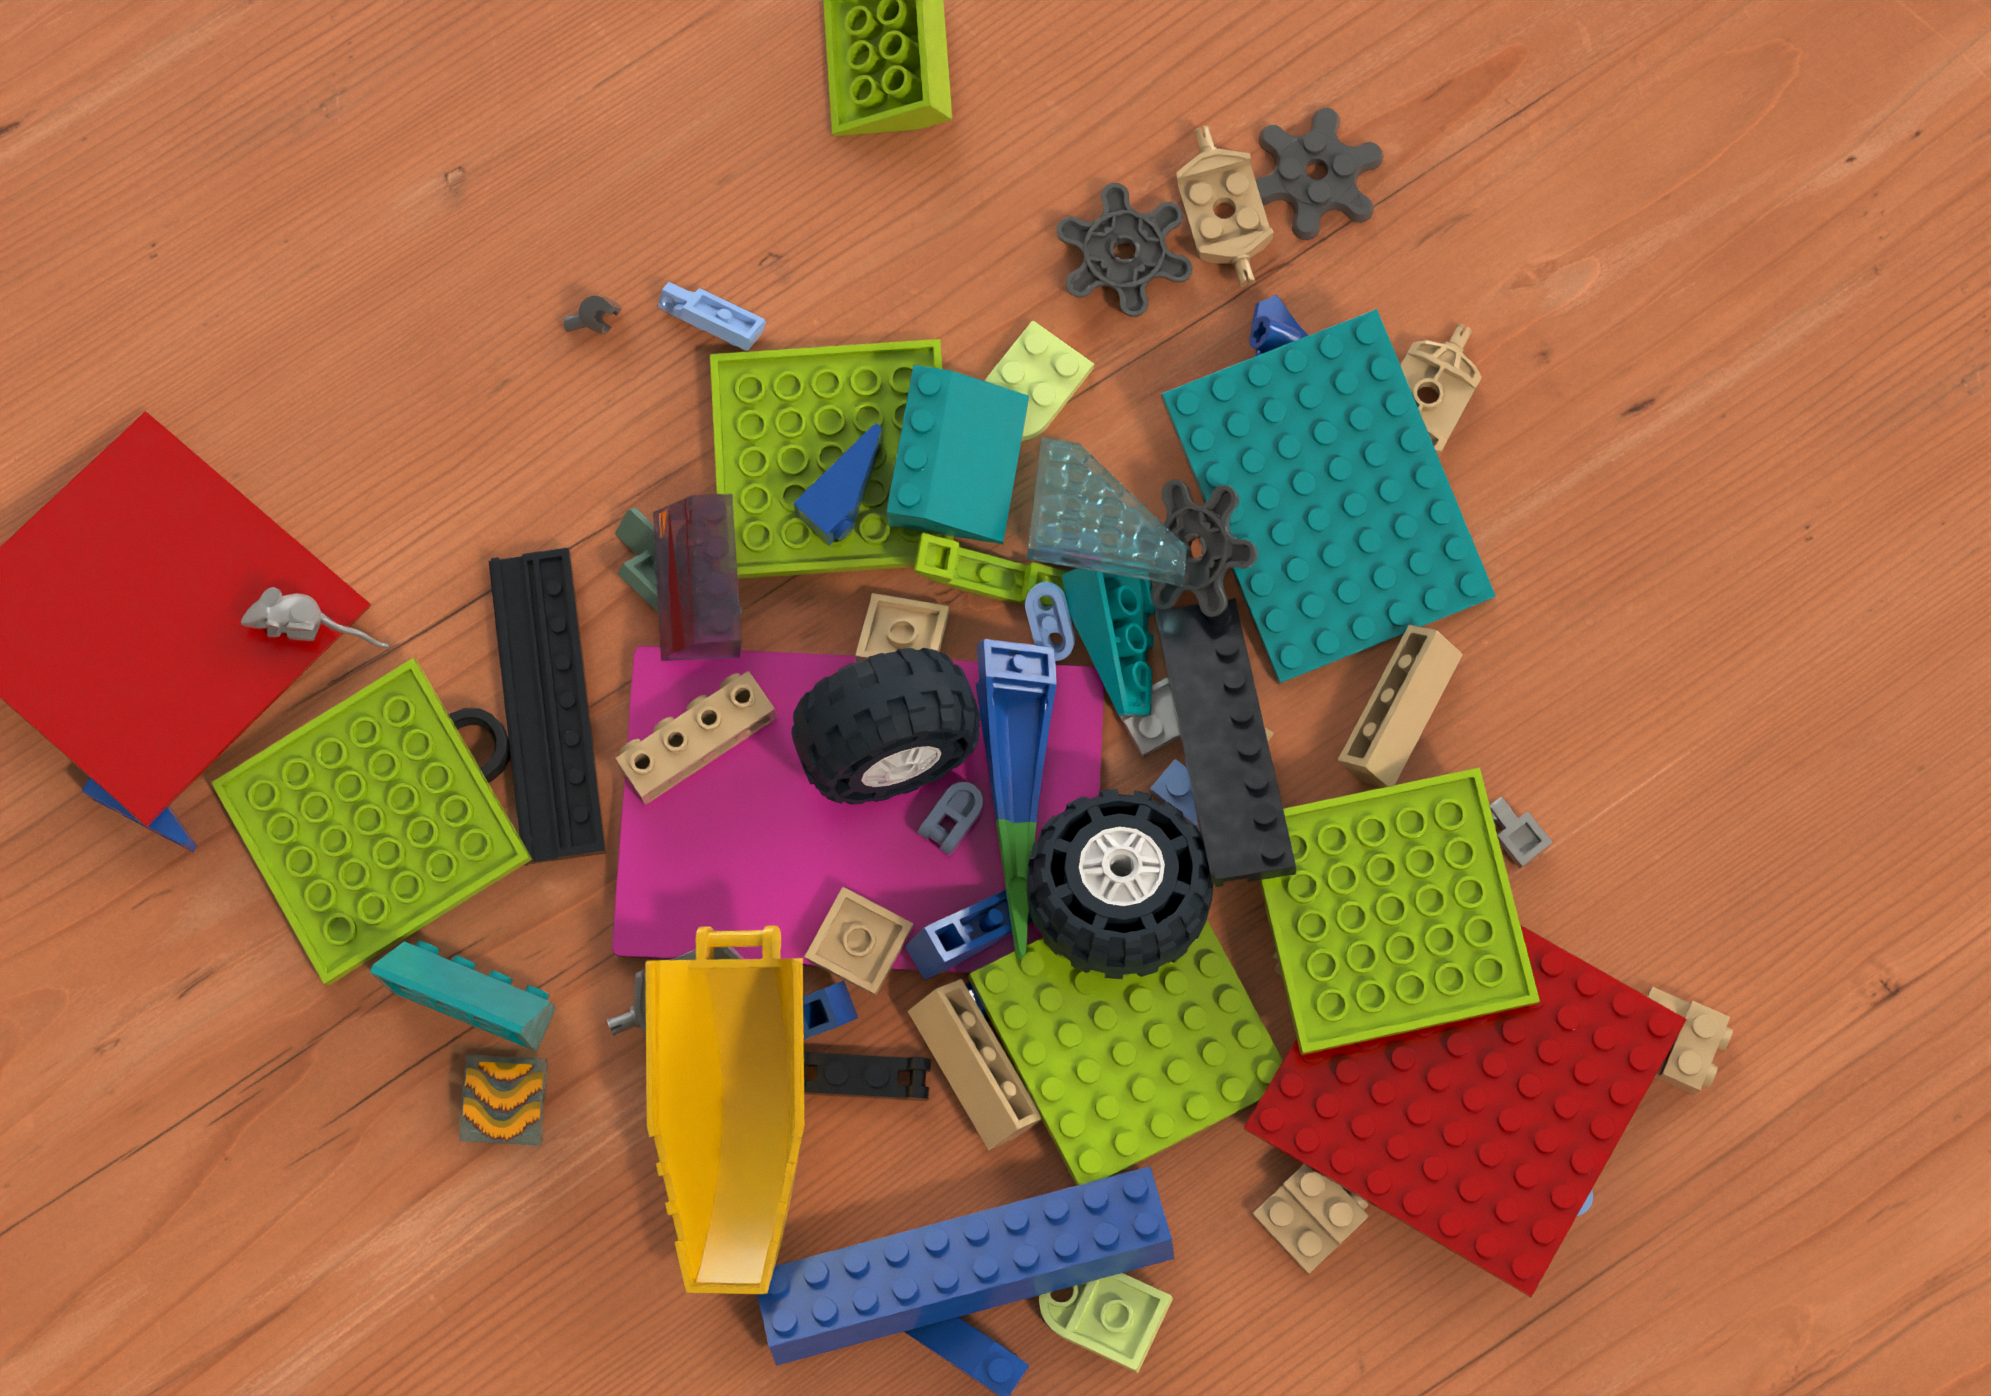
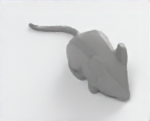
M274 587L265 590L260 599L247 610L241 620V624L246 627L267 628L268 637H280L281 633H287L289 639L314 641L322 623L331 630L357 636L376 646L390 647L389 644L379 642L362 631L335 623L321 612L316 601L310 596L297 593L282 596L281 591Z

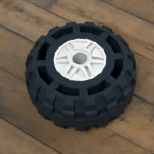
M904 648L897 649L895 652L869 656L868 659L855 664L851 663L840 668L835 674L817 682L810 692H806L794 710V726L792 727L791 735L809 783L814 784L821 795L825 796L828 800L840 804L846 802L854 805L870 801L879 802L896 795L910 793L927 783L935 782L944 777L953 768L960 766L966 760L967 755L972 754L979 742V721L981 716L969 682L961 667L957 664L954 665L946 654L936 650Z
M1118 789L1099 791L1097 797L1090 799L1086 796H1081L1066 804V809L1061 814H1058L1056 817L1053 815L1048 820L1032 848L1028 863L1026 891L1029 912L1035 928L1038 927L1044 937V943L1055 955H1063L1071 961L1072 967L1085 973L1093 970L1105 973V978L1123 979V975L1137 973L1138 976L1143 977L1156 973L1160 966L1170 962L1175 963L1187 953L1189 946L1195 939H1198L1206 923L1213 897V884H1211L1201 833L1196 825L1192 826L1191 823H1188L1183 818L1181 810L1169 802L1161 804L1152 800V794L1136 790L1134 795L1118 794Z

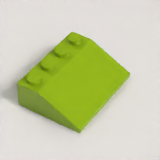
M823 0L831 126L834 136L919 130L952 120L943 0Z

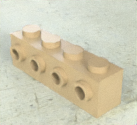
M1408 625L1338 761L1366 784L1382 788L1394 786L1463 654L1437 630Z
M749 671L741 676L739 673L729 676L719 685L720 690L709 697L706 695L697 697L687 705L686 709L688 711L676 719L671 716L662 720L653 728V734L642 741L639 738L634 739L620 749L621 755L615 758L618 766L645 805L777 719L775 708Z
M962 979L935 989L908 1010L918 1031L989 1151L1014 1140L1043 1119Z

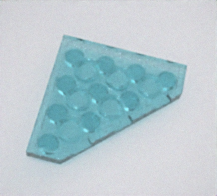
M1042 437L1038 453L1026 559L1182 586L1185 576L1187 546L1080 443Z

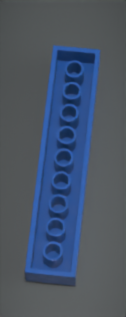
M1149 1166L777 1265L773 1271L768 1293L757 1294L768 1345L777 1366L1173 1260V1242L1152 1170Z

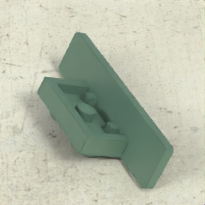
M633 507L627 510L615 534L637 556L623 563L618 575L661 614L663 618L664 613L667 614L666 618H671V614L669 616L665 610L667 608L670 613V596L667 593L669 592L667 588L669 587V539L665 535L663 537V533L661 538L660 530L637 508ZM673 543L677 575H680L677 576L678 584L683 583L678 585V588H680L679 596L681 595L682 597L680 598V605L687 607L685 610L681 608V613L684 612V615L689 613L687 615L689 616L691 615V605H688L690 604V599H688L690 597L689 580L686 581L689 579L687 578L689 577V574H687V572L689 573L687 567L688 557ZM689 559L692 614L697 612L721 636H726L740 617L742 608Z

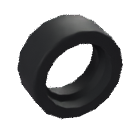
M463 708L450 713L449 716L457 730L468 725H479L492 734L495 742L494 753L490 761L483 767H480L487 782H492L504 771L510 759L509 739L503 725L493 714L479 708Z

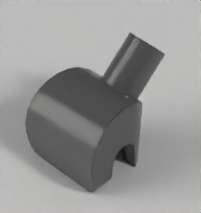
M590 296L581 303L579 313L564 317L563 323L567 332L588 327L590 330L606 334L612 327L603 321L604 314L608 313L611 315L613 313L618 316L622 307L612 299Z

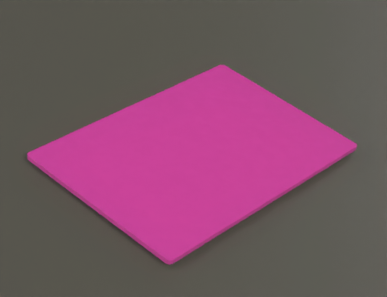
M639 646L635 649L627 743L637 738L641 741L654 733L653 728L659 722L671 716L676 719L688 711L686 707L691 701L701 695L711 696L720 690L719 685L726 678L735 673H739L741 676L747 671L751 673L775 708L777 719L647 805L643 803L625 776L612 951L616 956L672 959L696 949V932L699 927L710 926L714 931L764 930V927L767 925H777L781 932L780 959L803 958V966H817L805 960L804 956L842 887H845L914 923V927L891 970L919 971L905 946L924 927L1006 890L981 720L979 721V742L972 754L967 755L966 760L960 766L947 772L944 777L933 783H927L915 791L896 795L887 800L879 802L870 801L854 805L846 802L840 804L828 800L825 796L821 795L814 784L809 783L796 752L791 731L794 726L793 713L806 692H810L814 685L823 678L835 674L840 668L851 663L855 664V656L686 648L673 654L668 653V656L664 654L662 655L663 658H661V649L664 650L665 647ZM952 660L954 665L957 664L963 669L979 710L975 685L979 682L978 661ZM1056 665L1057 687L1046 747L1034 843L1037 842L1043 826L1053 815L1056 817L1058 814H1061L1066 809V804L1081 796H1086L1090 799L1099 795L1104 684L1095 667ZM958 782H969L981 791L983 810L954 853L948 856L940 850L941 845L931 838L925 840L917 834V831L948 788ZM945 816L939 825L948 832H951L956 823ZM1033 922L1027 927L1026 946L1043 938V935L1038 927L1035 928ZM1013 934L945 972L971 973L1014 952ZM733 947L744 959H763L762 947Z

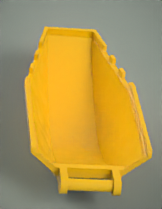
M767 925L764 927V930L714 931L710 926L699 927L696 932V960L647 961L645 965L647 1129L649 1137H654L659 1163H656L658 1176H663L669 1202H665L667 1214L672 1215L678 1241L674 1243L686 1293H768L782 1242L805 1126L803 958L780 959L781 932L777 925ZM762 947L763 959H714V948Z

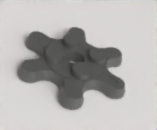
M1322 108L1314 113L1311 130L1305 136H1291L1277 125L1266 126L1259 134L1258 141L1261 148L1270 153L1276 162V167L1270 175L1255 179L1262 203L1267 205L1277 200L1289 203L1295 212L1292 231L1297 238L1302 240H1310L1318 235L1321 218L1329 211H1341L1350 220L1362 223L1371 218L1374 210L1372 201L1358 190L1356 181L1361 173L1374 170L1382 164L1383 151L1377 144L1372 142L1356 147L1346 146L1341 143L1337 136L1340 118L1331 108ZM1313 164H1323L1327 175L1322 179L1315 180L1307 175L1306 168Z
M1111 183L1105 186L1101 192L1104 210L1099 219L1093 222H1085L1070 216L1062 219L1057 225L1058 238L1065 244L1079 248L1084 256L1082 265L1068 275L1066 288L1072 296L1082 298L1088 296L1097 287H1110L1119 294L1122 312L1130 317H1138L1147 310L1148 299L1145 289L1151 280L1164 278L1175 283H1181L1188 280L1192 274L1193 267L1190 260L1183 255L1172 253L1165 244L1167 234L1181 224L1183 213L1180 206L1173 202H1164L1151 213H1138L1130 205L1127 188L1120 183ZM1119 244H1129L1134 248L1135 254L1132 259L1116 258L1114 248Z
M1170 480L1164 485L1161 494L1162 501L1167 510L1165 523L1158 529L1140 528L1134 533L1132 538V547L1138 555L1154 557L1160 565V577L1152 587L1150 594L1152 604L1159 610L1170 609L1178 602L1182 593L1189 590L1197 596L1200 609L1206 616H1219L1228 607V598L1223 587V578L1230 567L1247 569L1254 565L1259 557V551L1251 541L1246 539L1238 540L1230 531V519L1239 505V495L1232 487L1220 485L1215 488L1210 499L1205 504L1196 505L1193 502L1189 488L1182 481ZM1196 538H1201V553L1203 556L1195 559L1192 555L1191 545Z

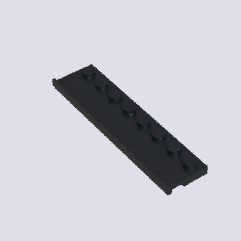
M568 547L525 553L520 557L500 559L499 557L491 558L489 570L519 836L533 859L524 866L606 854L571 551Z
M1235 598L1228 599L1226 610L1215 617L1206 616L1201 611L1199 604L1166 610L1154 608L1156 626L1201 838L1206 853L1211 884L1215 883V887L1223 886V882L1247 878L1248 882L1295 875L1296 863Z

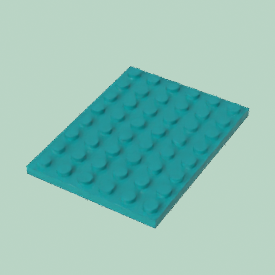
M1377 309L1186 383L1160 395L1204 504L1210 499L1215 488L1220 485L1232 487L1239 495V505L1230 519V531L1238 540L1246 539L1251 541L1257 547L1259 557L1257 562L1247 569L1230 568L1278 684L1403 635L1408 625L1423 627L1496 597Z

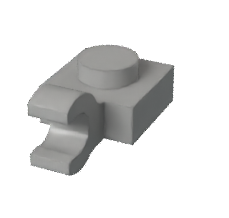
M1499 797L1490 805L1494 823L1503 829L1497 835L1499 844L1519 869L1553 843L1528 811L1518 818L1502 797Z

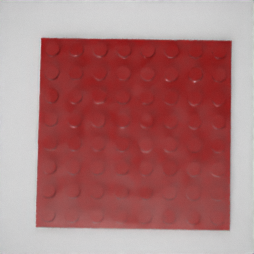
M145 411L0 546V699L147 828L344 634L331 630L321 623L314 641L289 639L287 633H281L280 637H268L267 628L257 629L243 626L241 624L242 617L260 599L264 591L274 587L281 591L282 596L296 593L308 595L316 601L323 614L335 623L349 628L371 607V604Z
M1521 926L1540 1000L1539 1003L1301 1055L1296 1039L1243 1129L1531 1298L1687 1019Z

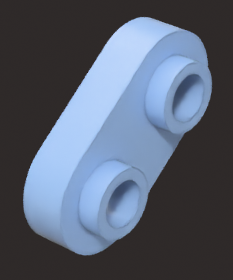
M1050 582L1038 583L1031 588L1025 599V610L1033 640L1037 646L1053 647L1055 649V661H1060L1071 653L1076 641L1066 597L1057 585ZM1049 596L1053 600V605L1044 606L1040 602V597ZM1059 633L1063 638V642L1054 643L1050 639V634Z

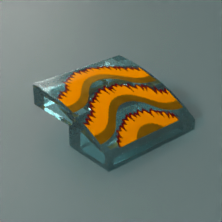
M468 1054L466 1056L462 1091L460 1141L540 1146L543 1142L548 1059Z

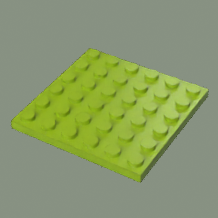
M940 339L710 354L722 580L910 568L915 566L921 533L954 541L953 536L888 526L886 514L913 365L942 369ZM877 423L882 427L883 441L857 518L854 521L855 527L843 540L839 541L836 538L828 546L796 516L793 503L865 432Z
M415 658L403 663L211 782L323 984L327 986L533 860Z
M1480 767L1283 809L1296 863V874L1259 880L1301 1055L1525 1007L1540 1002Z
M1206 920L1198 939H1195L1189 946L1187 953L1175 963H1166L1159 967L1158 972L1143 977L1135 973L1123 975V979L1105 978V973L1093 970L1085 973L1072 967L1071 961L1063 955H1055L1044 943V937L1027 945L1026 954L1021 959H1017L1014 951L968 975V979L1021 1081L1042 1116V1121L1076 1186L1114 1176L1258 1103L1283 1062L1208 920Z

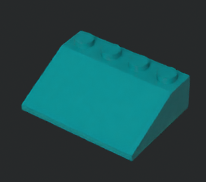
M913 365L886 511L888 526L1003 544L1029 396L951 370Z
M420 940L417 941L416 946L407 942L401 943L373 964L370 973L390 992L535 1052L538 1051L556 1010L553 1003L548 1001L550 994L530 985H527L525 991L511 986L512 978L493 970L490 971L489 976L474 970L476 967L475 963L460 956L454 955L452 961L438 956L439 948Z

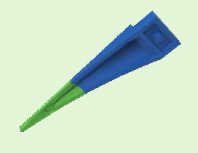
M983 639L977 644L979 682L975 685L1016 957L1019 960L1026 954L1029 912L1026 891L1029 858L1035 842L1041 782L1057 687L1055 649L1053 647Z

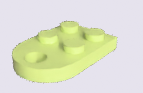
M1032 320L988 375L985 382L1029 396L1022 441L1037 437L1046 430L1092 372L1094 363Z
M1123 1273L1073 1286V1295L1066 1302H1056L1053 1300L1052 1292L1039 1295L1041 1314L1055 1334L1136 1373L1139 1372L1173 1300L1171 1295Z

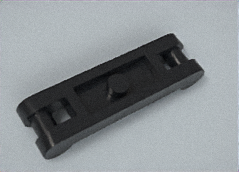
M804 1051V1094L927 1101L929 1100V1087H926V1073L931 1071V1059ZM806 1066L817 1067L816 1081L805 1080ZM899 1072H910V1084L908 1086L898 1085Z

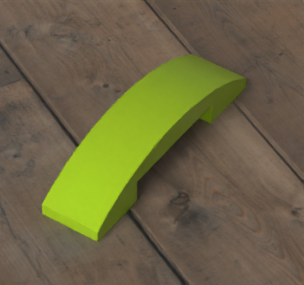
M921 533L913 572L964 592L999 601L1025 605V599L1029 591L1038 583L1050 582L1065 592L1062 574L1068 571L1031 562L1028 565L961 548L959 547V542ZM1049 596L1040 597V602L1044 606L1053 605V600Z

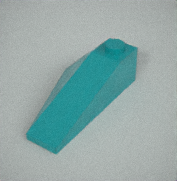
M1094 561L1062 574L1070 616L1118 715H1150L1152 670L1147 664L1148 649L1153 647L1154 635L1148 632L1149 616L1154 614L1155 607L1150 596L1152 585L1148 565Z

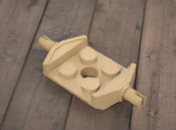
M1203 126V134L1201 127L1194 130L1200 152L1194 159L1176 172L1178 189L1199 259L1209 263L1231 264V267L1235 266L1239 285L1245 287L1246 281L1248 285L1256 281L1249 263L1250 258L1264 250L1273 240L1274 232L1272 227L1270 228L1263 207L1251 167L1250 153L1217 149L1214 146L1209 126ZM1227 203L1234 208L1235 213L1230 218L1221 219L1214 214L1213 210L1218 204Z
M1463 324L1457 325L1450 341H1446L1445 344L1427 340L1413 342L1401 363V368L1438 457H1440L1445 444L1482 378L1477 367L1463 354V347L1472 334V330L1467 327L1463 335L1460 336L1465 326ZM1423 387H1431L1437 392L1438 400L1430 404L1423 403L1418 398L1417 391Z

